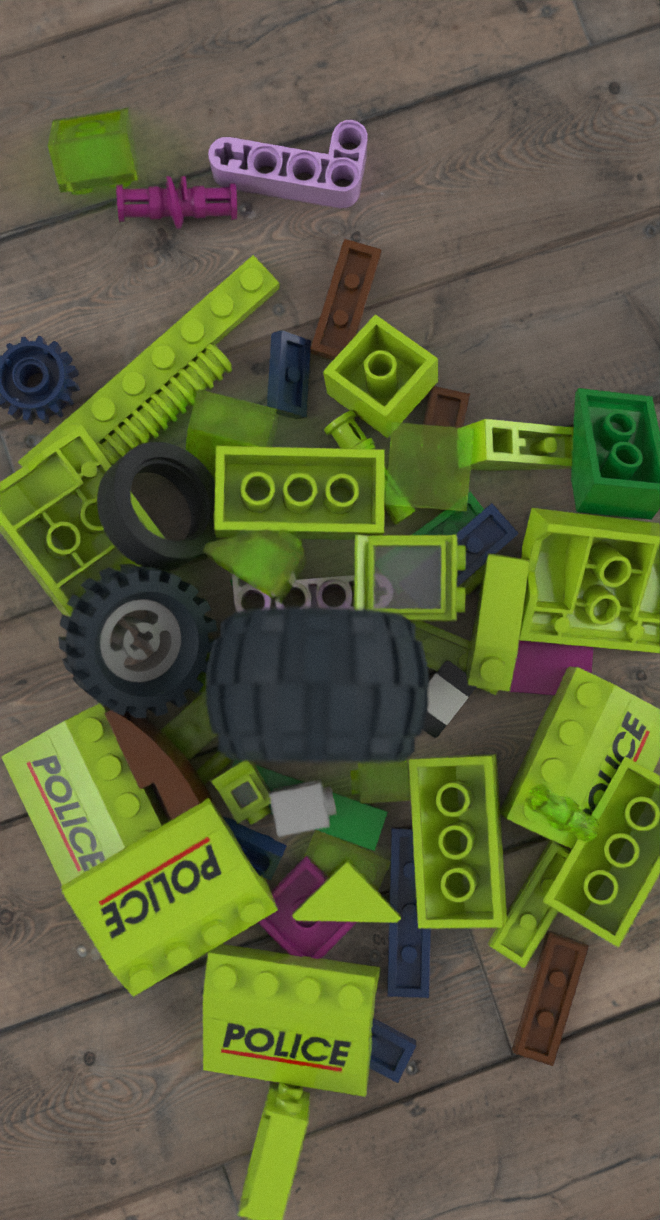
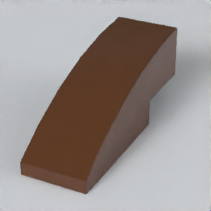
M112 710L104 713L139 789L155 783L171 820L207 799L212 801L203 781L185 755L164 733L147 719L135 718L127 711H125L124 715L115 713Z

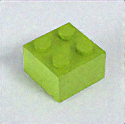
M375 314L323 371L327 394L348 410H353L356 416L386 438H389L438 382V358Z

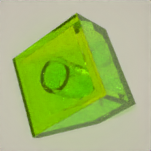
M128 108L52 120L47 146L60 193L71 191L73 195H83L92 192L94 187L109 185L110 188L116 189V185H123L124 188L131 185L132 181L138 180V162Z
M198 389L187 429L185 450L201 461L215 480L216 446L272 447L279 423L277 409Z
M266 529L207 543L203 550L212 562L282 604L307 564L306 553L301 546L303 542L283 529L280 530L278 535Z

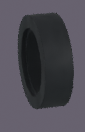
M165 442L144 443L131 449L104 474L97 494V508L101 524L113 545L136 564L160 570L176 569L206 552L218 539L215 534V480L204 464L185 449ZM140 473L158 474L171 481L180 490L187 501L191 513L190 530L184 540L171 541L153 534L143 525L136 515L131 502V485L135 475Z

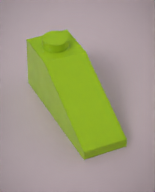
M483 419L457 429L458 469L486 471L572 469L573 427Z
M487 554L465 668L468 685L510 691L518 652L529 569L528 559Z

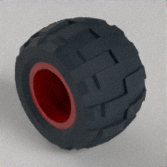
M269 608L240 611L232 614L221 623V637L214 640L207 666L206 705L212 732L219 734L218 750L229 759L286 762L404 761L415 752V736L422 734L428 709V668L422 642L415 640V625L401 614L364 609Z

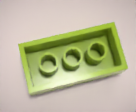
M216 446V538L355 540V535L382 536L384 534L385 450Z

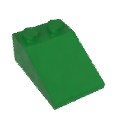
M578 388L575 392L571 483L577 513L652 520L660 509V431L652 396Z

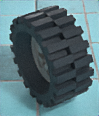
M120 564L121 570L118 571L110 567L99 571L102 579L95 581L88 578L81 584L86 590L81 598L72 594L67 603L74 608L71 617L62 614L59 626L67 630L66 637L58 638L59 648L67 654V657L62 659L66 670L74 675L72 679L81 689L102 706L106 705L113 712L124 715L125 711H127L135 718H146L147 710H150L155 715L160 716L168 713L167 702H171L178 708L188 702L183 695L187 689L197 694L204 685L197 680V677L201 671L207 673L209 661L206 660L207 652L211 653L214 643L213 639L208 638V633L218 631L216 620L205 616L206 612L212 610L207 600L196 596L199 591L192 584L181 580L182 578L163 570L148 566L139 567L134 564ZM135 610H147V615L144 619L132 616L123 619L128 626L139 632L137 638L141 644L153 651L149 658L142 649L132 644L134 637L130 631L116 624L127 613ZM128 657L137 660L146 659L138 664L124 665V661Z

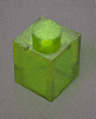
M408 759L397 762H357L358 769L350 770L351 794H359L360 804L410 801Z

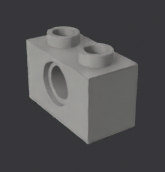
M322 779L275 788L270 792L278 837L330 826L329 815L336 814L331 786L323 788Z

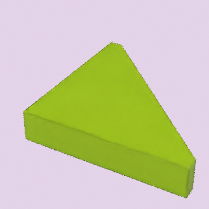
M348 860L292 914L296 921L397 923L401 919V915Z

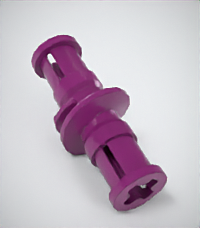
M185 175L181 176L178 188H175L171 176H166V188L149 186V188L123 189V185H116L119 222H125V218L150 217V219H162L164 217H172L176 229H181L184 217L206 219V216H230L231 220H237V191L235 183H229V187L204 188V186H193L187 188ZM205 201H229V203H206ZM125 202H149V204H124V203H125Z

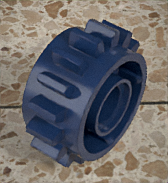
M24 336L21 337V343L16 345L8 343L6 345L8 350L3 355H0V407L3 409L9 408L8 414L15 420L23 415V420L30 425L33 424L35 418L40 419L44 424H48L49 417L57 415L61 418L64 416L62 412L66 405H74L71 399L72 392H77L80 389L78 384L73 381V378L79 375V371L75 366L70 365L73 359L67 351L61 353L62 348L56 341H53L48 346L42 336H38L35 341H29ZM37 373L43 374V379L38 386L33 388L27 387L28 380L32 375Z

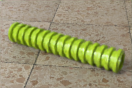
M210 343L205 346L207 351L204 354L202 352L196 354L197 360L195 362L193 360L187 362L188 368L186 370L183 368L178 370L179 376L177 378L173 376L169 378L170 384L167 387L165 385L160 386L161 392L158 395L156 393L151 394L152 400L149 403L146 401L142 402L141 406L143 408L140 411L133 410V417L131 419L124 418L122 420L124 423L122 427L115 426L113 428L115 431L113 435L106 434L104 436L106 440L104 443H96L111 465H114L136 446L148 443V440L152 437L154 439L158 438L159 434L157 432L160 429L167 430V423L169 421H177L176 415L178 413H186L185 407L187 405H195L194 399L197 396L200 398L205 396L204 390L206 388L211 390L214 388L213 382L215 380L218 382L223 380L222 374L224 372L228 374L232 372L230 361L218 347Z

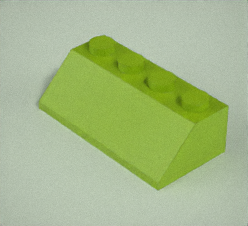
M497 754L409 759L418 928H503L507 920Z
M626 756L543 900L544 903L618 948L660 875V776Z

